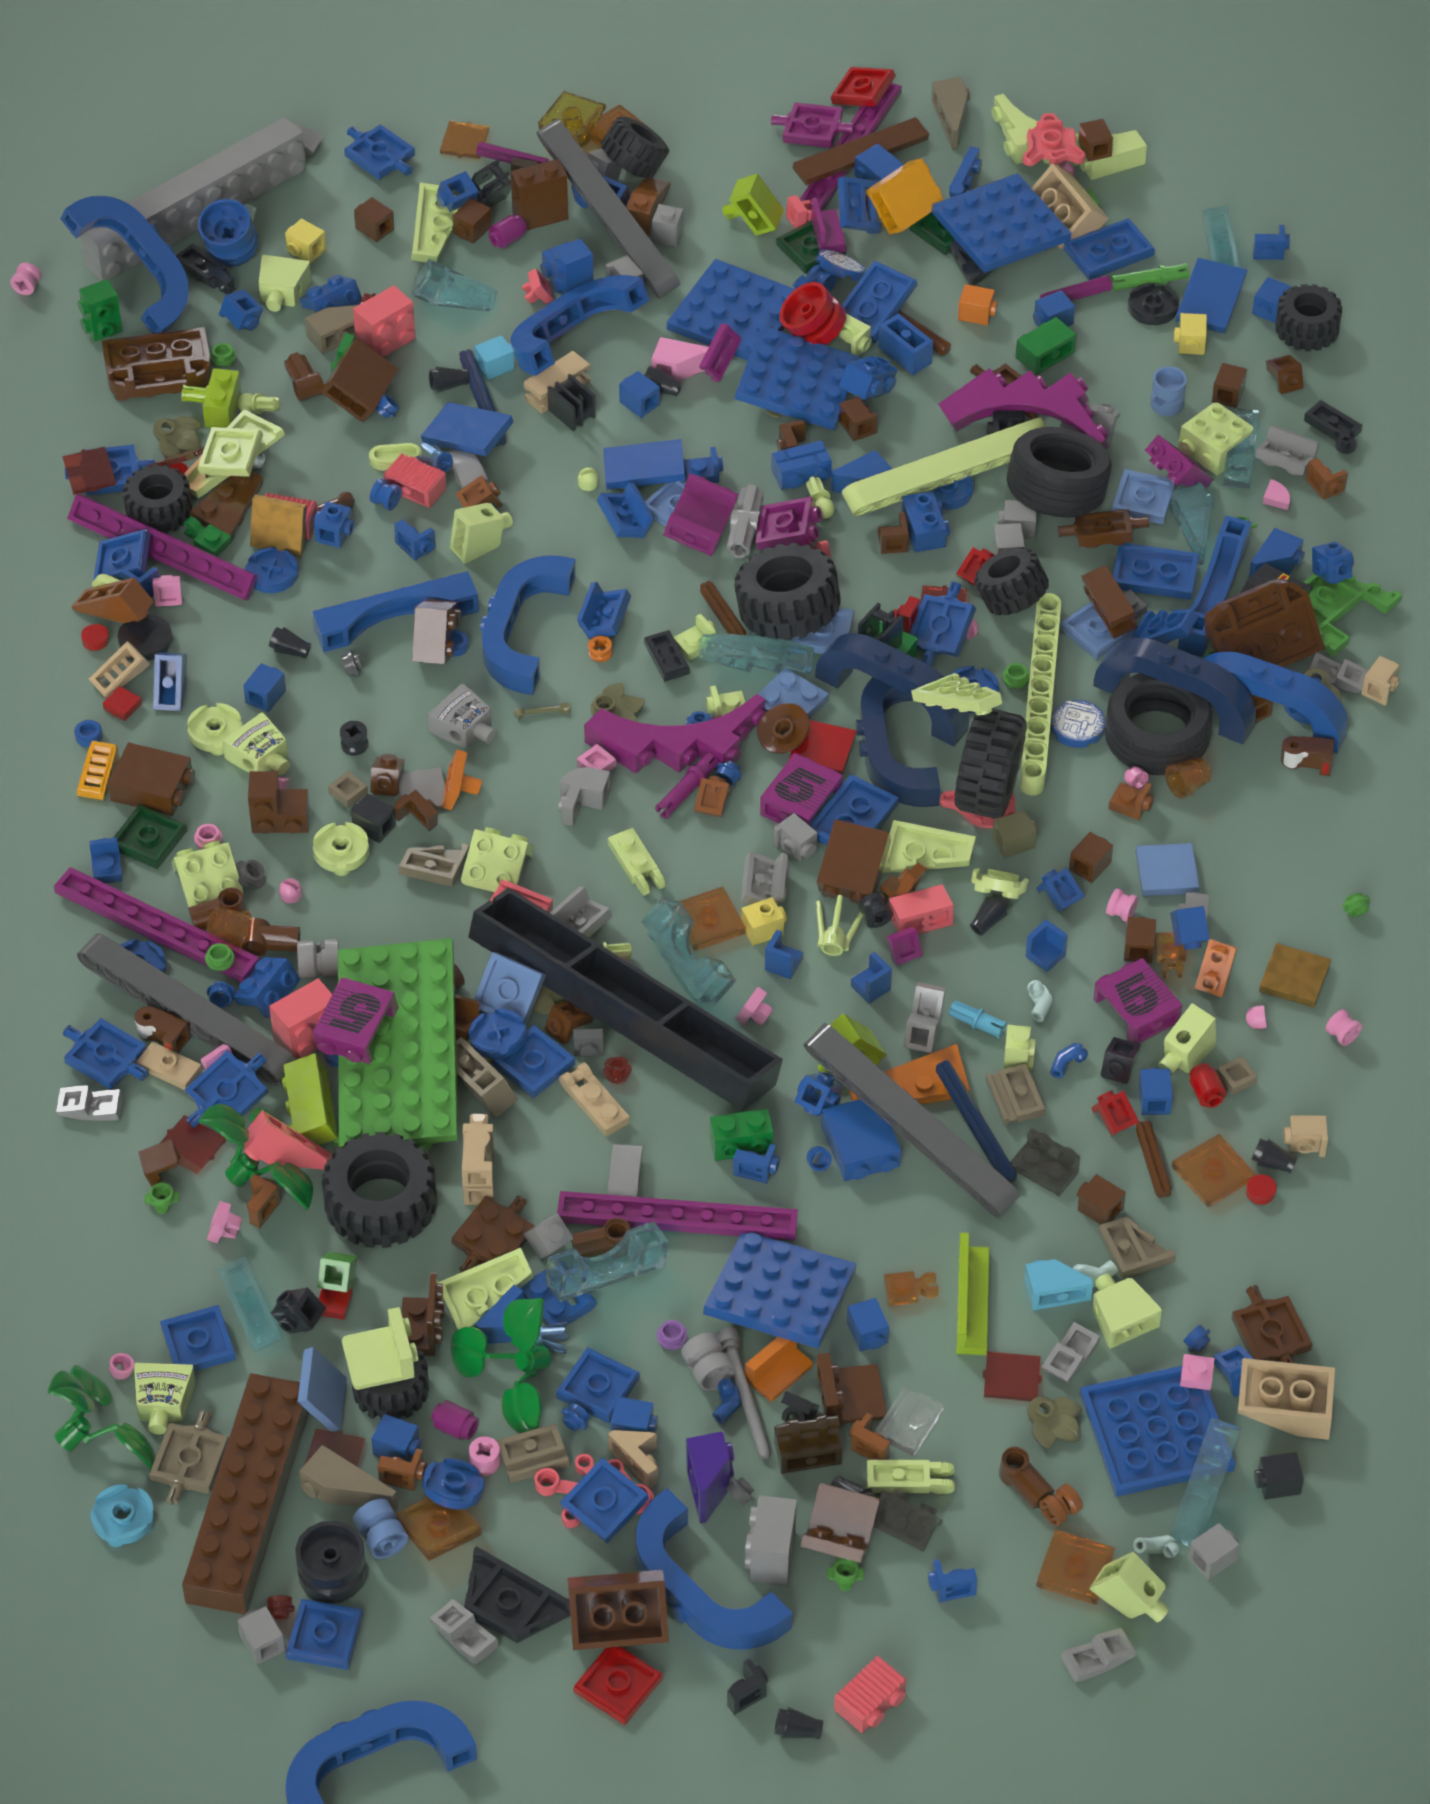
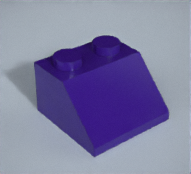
M723 1431L686 1438V1472L700 1523H705L728 1493L726 1487L729 1485L730 1477H734L732 1461H734L733 1447L731 1442H725Z

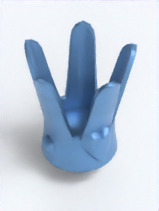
M422 443V447L432 454V457L416 456L415 458L422 463L431 465V467L440 468L444 472L450 470L453 464V457L450 453L443 452L437 445H434L437 448L435 449L427 443Z
M567 1322L541 1326L536 1345H542L547 1349L566 1353L562 1344L552 1341L566 1340L568 1338V1334L564 1333L565 1328L560 1327L566 1325Z

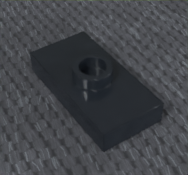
M670 630L644 637V644L664 682L690 674V668Z

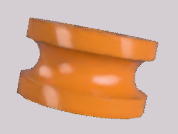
M596 636L589 641L588 650L591 659L597 662H605L612 658V641L608 637ZM601 647V649L605 647V649L602 651H600V648L598 649V651L596 650V648Z

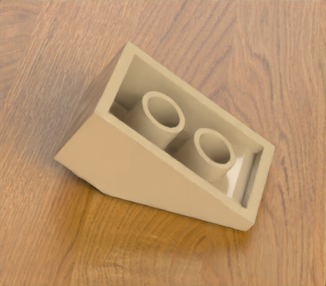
M1243 1358L1238 1414L1298 1437L1329 1440L1335 1368Z

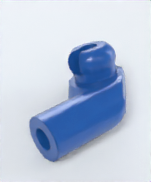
M1073 1043L1059 1051L1054 1059L1050 1074L1055 1078H1063L1070 1061L1074 1059L1076 1062L1081 1063L1087 1058V1049L1083 1048V1045L1080 1043Z
M723 1378L717 1385L720 1391L721 1405L712 1413V1416L720 1424H724L741 1404L738 1387L730 1378Z

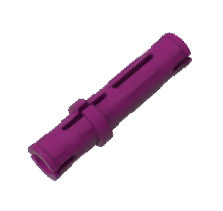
M706 752L695 766L689 767L686 770V775L655 806L657 813L661 809H665L660 814L661 817L668 819L697 786H700L701 778L706 779L720 763L718 757L713 762L710 761L715 756L714 753Z

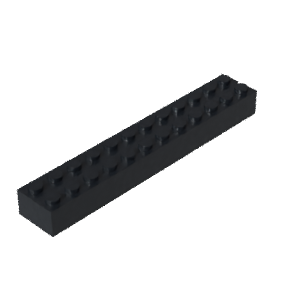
M508 887L495 896L492 902L489 900L474 910L468 938L490 952H497L546 974L542 985L741 1111H744L776 1086L783 1061L781 1057Z

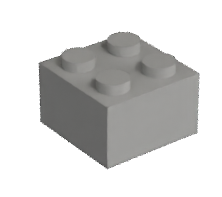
M759 1495L758 1506L751 1507L750 1534H747L745 1545V1569H750V1582L788 1586L796 1534V1499Z

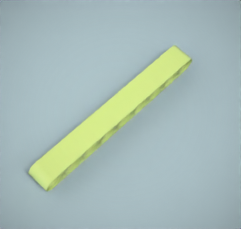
M1042 417L1032 419L857 481L844 488L842 495L854 517L867 514L902 501V496L931 491L940 486L955 482L954 480L959 481L967 476H973L1010 462L1014 443L1020 436L1032 429L1047 427Z
M1045 593L1036 606L1026 711L1027 730L1020 775V789L1023 793L1030 796L1041 794L1045 788L1061 612V599L1052 593Z

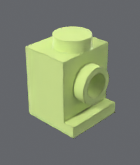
M1007 1026L1004 1069L1026 1063L1029 1071H1033L1036 1039H1030L1031 1027Z

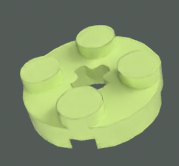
M216 703L217 707L209 708L207 705H204L193 711L188 718V738L198 749L219 756L224 754L222 740L243 726L241 716L235 708L227 704ZM220 725V729L210 730V726L217 727Z
M345 822V826H336V823H331L322 827L314 836L313 855L316 862L322 868L332 871L338 876L349 874L350 871L360 867L369 857L370 849L367 834L356 824ZM336 845L341 847L347 845L344 850H337L335 847Z
M981 868L973 869L971 882L975 884V891L982 893H991V890L1001 891L1002 896L1012 899H1019V895L1027 892L1029 884L1027 878L1020 882L1018 881L1019 875L988 869L987 874H980Z

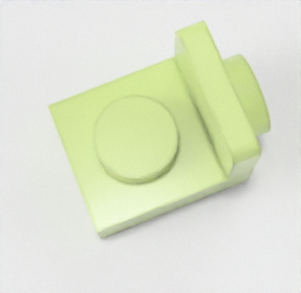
M846 314V321L839 333V338L851 344V354L859 356L862 352L865 353L871 345V327Z
M702 614L695 616L694 627L673 638L683 656L690 661L715 648L717 630L710 620L707 621Z
M710 686V697H706L708 713H713L714 718L723 716L746 703L742 691L718 695L716 686Z

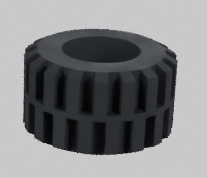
M624 116L616 118L601 141V147L617 165L636 176L649 179L655 175L670 152L663 139L652 129L637 120Z
M1301 284L1300 287L1295 285L1291 287V290L1284 291L1283 296L1279 298L1275 322V331L1279 334V339L1285 341V344L1288 346H1294V349L1297 350L1305 349V351H1311V349L1319 351L1322 347H1329L1331 342L1334 343L1339 335L1343 310L1341 300L1336 298V294L1333 291L1329 292L1328 288L1324 286L1321 288L1316 284H1312V286Z
M154 464L153 467H142L141 471L136 470L132 473L133 476H128L126 484L123 486L127 516L166 534L170 530L173 532L178 530L179 525L184 526V522L190 517V511L192 510L190 485L184 473H180L177 468L170 469L169 465L162 467L159 464Z
M1024 547L1008 549L991 557L980 567L981 569L976 572V577L974 578L975 585L990 613H995V615L999 616L1003 614L1004 616L1016 614L1031 607V605L1038 602L1044 596L1045 590L1049 587V579L1036 553L1029 548L1024 549Z
M418 1350V1361L413 1362L415 1378L401 1380L395 1384H383L360 1390L355 1389L352 1385L355 1403H359V1409L362 1412L368 1411V1416L373 1419L376 1416H380V1421L384 1414L400 1419V1416L403 1415L406 1418L412 1416L413 1409L419 1411L422 1408V1402H426L428 1397L427 1391H429L428 1366L423 1352Z

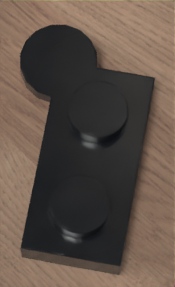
M1322 400L1318 401L1305 413L1304 421L1336 440L1335 448L1338 452L1350 454L1355 451L1356 440L1354 438L1361 433L1362 424Z

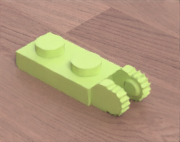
M633 828L608 837V846L632 884L635 883L643 896L650 892L649 885L645 880L646 878L650 877L658 889L666 886L664 877Z
M929 1460L867 1461V1487L871 1488L873 1493L932 1492L934 1494H949L954 1492L955 1483L949 1479H930V1475L935 1478L949 1477L954 1473V1466L949 1462H929Z

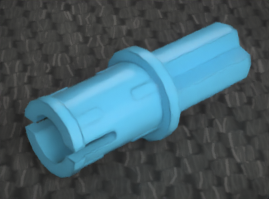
M954 1001L949 1010L951 1017L971 1025L973 1030L978 1028L999 1039L1003 1035L1001 1031H1005L1007 1025L1006 1021L984 1013V1009L977 1010L959 1001Z

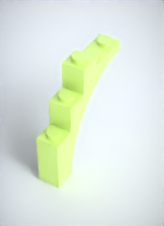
M1004 94L994 96V107H992L991 112L994 121L1000 124L1006 137V141L1003 144L1005 153L1012 158L1015 164L1023 163V154L1028 150L1027 132L1029 128L1031 130L1035 128L1038 121L1026 116ZM1137 130L1111 134L1113 136L1112 157L1089 162L1085 157V162L1081 164L1070 163L1073 166L1080 165L1081 170L1086 172L1091 180L1144 165L1146 162L1147 145ZM1076 134V144L1081 149L1078 143L1079 134ZM1043 159L1045 164L1048 163V165L1051 166L1049 160Z

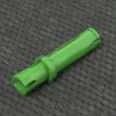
M1187 263L1167 267L1165 265H1158V268L1111 275L1112 284L1114 283L1112 289L1117 291L1138 287L1147 283L1166 285L1169 281L1189 279V270L1186 271L1188 265Z

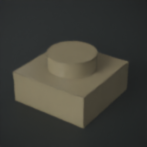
M347 771L328 786V791L330 795L349 808L368 793V786L351 772Z
M1242 1056L1217 1068V1073L1222 1083L1232 1095L1257 1084L1258 1076Z

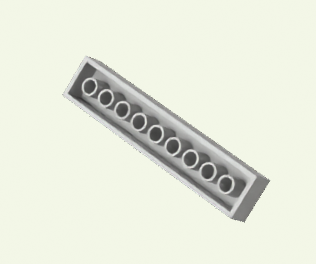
M283 117L128 202V204L137 209L149 223L153 224L162 240L171 245L198 230V219L202 211L209 204L221 199H232L245 204L306 170L303 132L286 117ZM97 227L81 235L85 267L100 281L109 280L141 262L140 258L123 237L112 229Z

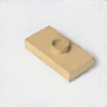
M151 1042L136 1061V1064L147 1069L149 1074L183 1090L202 1071L201 1064L155 1042Z

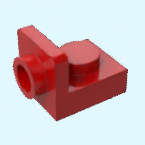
M972 547L958 569L957 577L976 587L974 582L976 572L981 569L980 567L988 559L995 555L987 549L982 548L980 551Z
M909 596L905 605L901 604L898 610H893L895 611L896 618L900 615L903 616V632L910 634L920 608L919 598Z
M1112 1090L1098 1096V1103L1091 1107L1093 1113L1099 1111L1111 1136L1139 1122L1124 1091L1115 1095Z

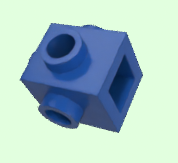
M326 501L322 510L317 511L314 518L315 541L341 548L347 535H351L354 530L355 521L352 520L351 508Z
M1336 541L1312 547L1313 573L1330 584H1337L1344 579L1352 577L1354 558L1351 551Z
M822 1071L816 1074L805 1075L798 1086V1093L794 1102L804 1107L806 1112L820 1116L822 1109L839 1105L842 1097L839 1094L842 1085L834 1082V1076Z

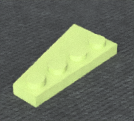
M420 183L412 261L437 264L453 230L452 215L460 208L449 212L447 207L439 205L436 198L439 185Z
M243 410L227 427L261 429L263 438L257 455L285 436L281 427L246 410ZM202 455L185 472L190 485V493L197 498L202 497L229 477L227 475L200 474L198 465Z
M956 673L911 690L913 701L925 703L926 706H942V709L955 708L959 709V712L972 711L976 715L988 714L992 712L993 707L1002 704L999 692L988 687L980 688L979 683H969V679L965 677L959 678V675Z

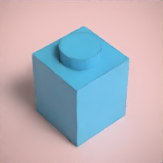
M502 335L474 346L476 362L486 380L515 370L514 358L516 356L511 343L508 344Z

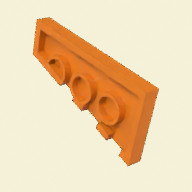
M957 1044L884 1071L885 1074L920 1104L952 1100L936 1073V1065L948 1060L970 1094V1088ZM849 1090L851 1101L859 1100V1098L852 1091Z

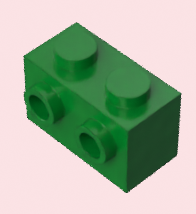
M108 279L79 289L80 300L77 303L83 315L80 323L85 334L89 333L94 342L123 332L118 294Z
M1055 317L1017 339L1015 358L1031 370L1034 375H1037L1075 353L1076 333Z
M768 1108L710 1117V1142L715 1161L733 1159L737 1149L753 1151L759 1155L766 1154L769 1145L773 1144V1128Z

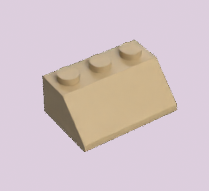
M1053 163L1032 187L1034 192L1071 232V240L1100 229L1109 219L1073 175ZM1063 244L1058 245V247L1063 249Z

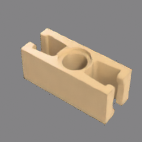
M571 351L537 376L534 375L524 381V389L527 392H531L524 395V400L541 414L548 410L547 387L551 386L554 389L555 382L558 381L562 384L567 381L568 374L574 376L584 386L591 383V380L584 372L590 371V364L577 353Z

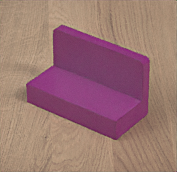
M812 198L811 221L819 251L828 249L845 252L846 243L840 228L836 209L820 211L817 198Z

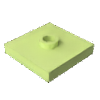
M212 427L198 465L199 473L205 475L250 476L263 438L261 429Z

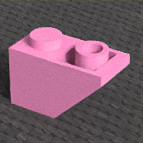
M660 337L652 357V367L658 366L676 380H683L705 371L700 369L699 365L709 347Z

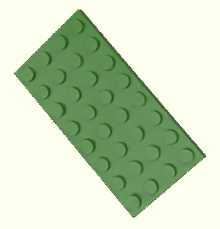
M446 938L339 949L338 983L341 977L392 991L395 993L399 1007L395 1017L384 1016L369 1046L373 1059L371 1064L364 1062L355 1063L346 1057L338 1055L339 1147L343 1149L345 1142L352 1138L354 1140L360 1139L362 1134L369 1133V1136L377 1135V1132H386V1135L393 1136V1133L403 1136V1140L407 1141L409 1138L418 1143V1145L458 1141L453 939Z

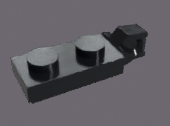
M191 244L175 255L186 272L213 289L218 287L221 292L227 295L236 290L235 280L231 277L227 266L196 245Z

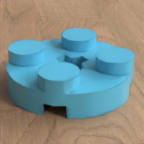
M125 1484L111 1486L97 1496L93 1510L91 1508L90 1515L94 1531L112 1547H120L123 1544L136 1542L151 1532L154 1526L152 1500L143 1489L138 1487L136 1490L128 1488ZM119 1510H123L124 1513L131 1512L125 1519L116 1518L118 1517L117 1512Z

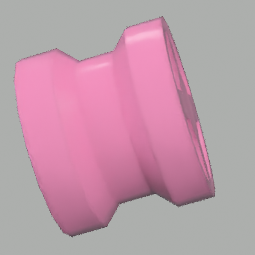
M21 263L16 270V274L11 278L10 284L19 294L30 295L34 292L36 284L39 283L42 275L40 270L33 264Z
M1116 888L1108 902L1106 914L1120 916L1122 921L1127 922L1128 916L1133 917L1136 911L1139 897L1136 895L1128 896L1124 894L1123 890Z
M1342 1009L1329 1019L1325 1030L1330 1035H1335L1337 1041L1342 1046H1346L1352 1043L1360 1034L1362 1024L1358 1020H1352L1349 1012Z
M490 1437L476 1438L469 1447L470 1464L479 1470L478 1474L481 1476L494 1474L500 1467L499 1444Z

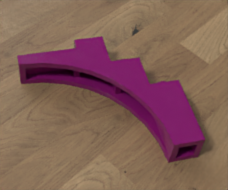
M989 368L938 403L956 432L975 421L992 416L993 411H1024V413H1036L1055 418L1095 439L1105 450L1109 447L1106 438L1109 437L1108 433L1101 424L1096 426L1091 419L1094 417V414L1086 404L1089 401L1085 393L1089 390L1081 377L1075 379L1071 372L1048 388L1040 375L1035 377L1031 370L1008 385L1000 373L995 375Z
M756 694L742 706L723 716L705 722L675 726L639 723L619 717L601 708L584 724V740L591 747L598 744L613 756L616 762L636 774L644 766H648L653 758L658 759L680 773L687 765H692L697 757L702 758L708 751L715 754L710 760L712 762L718 757L720 763L724 764L726 761L736 763L741 755L740 743L747 738L749 732L755 726H758L766 713L765 698Z

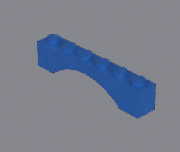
M1225 516L1205 578L1195 601L1189 608L1197 614L1198 619L1193 625L1192 633L1184 639H1178L1177 649L1200 657L1205 654L1211 640L1205 636V614L1220 602L1227 600L1249 545L1252 522Z
M466 571L312 611L314 630L323 652L349 646L361 633L381 621L396 616L415 614V607L425 599L458 602V610H461L462 616L479 612L478 593L469 572Z

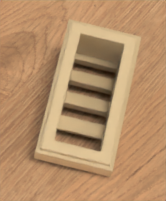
M127 641L89 678V681L105 698H108L119 686L123 687L142 673L150 663ZM131 656H132L133 659H134V661H133L132 663H130V662L127 660V659H129ZM122 663L127 667L124 671L119 667ZM113 670L119 675L116 679L110 674ZM106 677L111 684L107 687L101 681L102 678Z

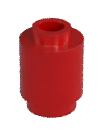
M1207 1063L1193 1067L1189 1073V1082L1199 1104L1210 1108L1219 1106L1226 1097L1227 1092L1216 1069Z

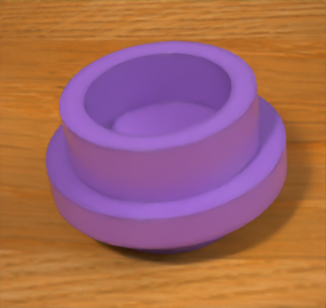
M668 1320L657 1331L658 1343L669 1350L679 1349L687 1341V1330L680 1322Z

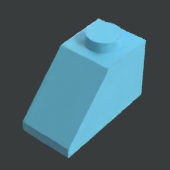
M1056 1259L1036 1260L1025 1265L1024 1283L1032 1310L1085 1302L1092 1299V1278Z

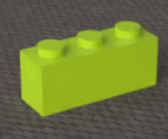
M316 1053L284 1064L285 1077L282 1078V1083L288 1094L289 1100L286 1101V1108L292 1119V1124L289 1127L318 1145L338 1139L328 1070Z

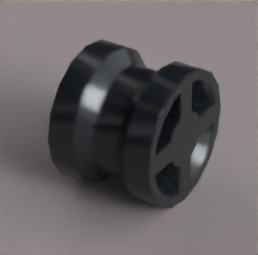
M348 721L341 726L340 738L343 752L351 756L363 754L368 748L366 726L359 721Z
M882 893L869 894L858 904V908L865 915V922L870 928L881 927L887 924L893 917L890 907L886 906V899Z

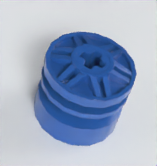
M221 199L209 204L202 211L198 219V230L209 255L227 267L244 264L255 255L259 246L258 234L251 216L243 204L232 199Z

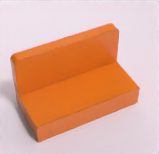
M776 1337L745 1364V1375L752 1387L769 1401H774L813 1367V1361L797 1349V1342Z

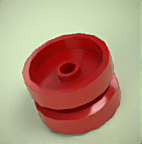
M817 282L806 283L796 288L786 298L779 313L780 322L791 334L815 345L829 344L838 336L846 321L845 308L822 284Z

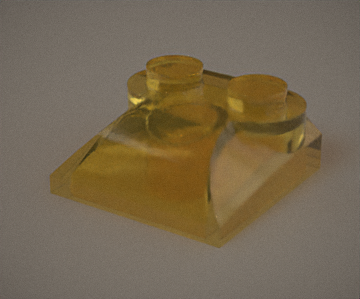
M563 91L539 120V130L554 120L559 119L582 148L590 142V131L605 111L606 104Z

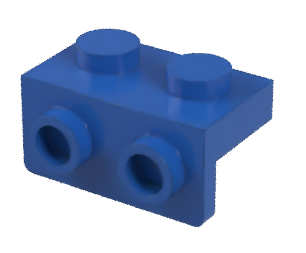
M342 275L330 277L327 280L328 283L308 289L306 291L307 294L299 298L303 308L315 310V313L325 308L353 306L363 303L356 280Z
M628 483L623 494L600 493L597 502L616 537L644 538L652 524L653 516L636 485Z
M598 582L591 583L577 618L580 628L583 629L588 639L596 636L609 637L617 635L631 598L627 589L603 592Z
M264 957L256 964L255 969L248 978L241 982L239 989L232 998L237 1005L257 1006L265 1018H271L269 1006L288 996L300 982V978L287 958Z

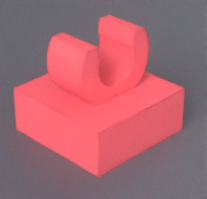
M797 195L787 198L786 218L794 229L806 224L807 221H811L810 201L804 200L801 202Z
M536 268L528 272L530 282L522 286V289L527 293L524 296L529 303H534L539 298L545 304L553 301L554 297L550 282Z

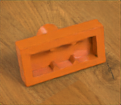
M456 750L448 768L441 808L452 811L460 791L476 796L480 791L482 780L463 774L467 752Z

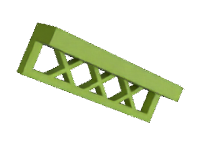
M960 1232L958 1254L956 1354L987 1355L989 1247L969 1246V1233Z

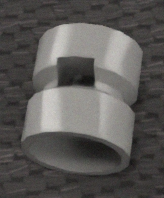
M323 939L320 944H316L314 940L297 941L299 978H313L318 973H322L324 977L338 976V939Z
M710 1332L693 1337L681 1350V1355L687 1366L693 1370V1376L699 1387L705 1391L717 1389L720 1380L723 1378L732 1379L735 1374V1368L727 1354L722 1352L724 1348L717 1336Z

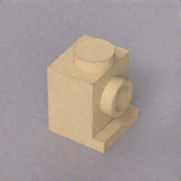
M1379 656L1364 676L1361 695L1386 706L1389 701L1390 691L1394 692L1400 681V677L1397 676L1400 672L1399 664Z
M1290 1115L1289 1127H1284L1283 1144L1289 1145V1152H1319V1157H1325L1328 1143L1326 1116Z

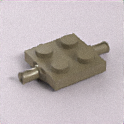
M205 1410L199 1412L195 1425L182 1426L169 1423L149 1475L150 1481L171 1486L169 1495L166 1498L167 1503L171 1505L172 1503L175 1506L179 1505L183 1490H193L210 1494L229 1438L207 1429L212 1418V1414L206 1411V1414Z

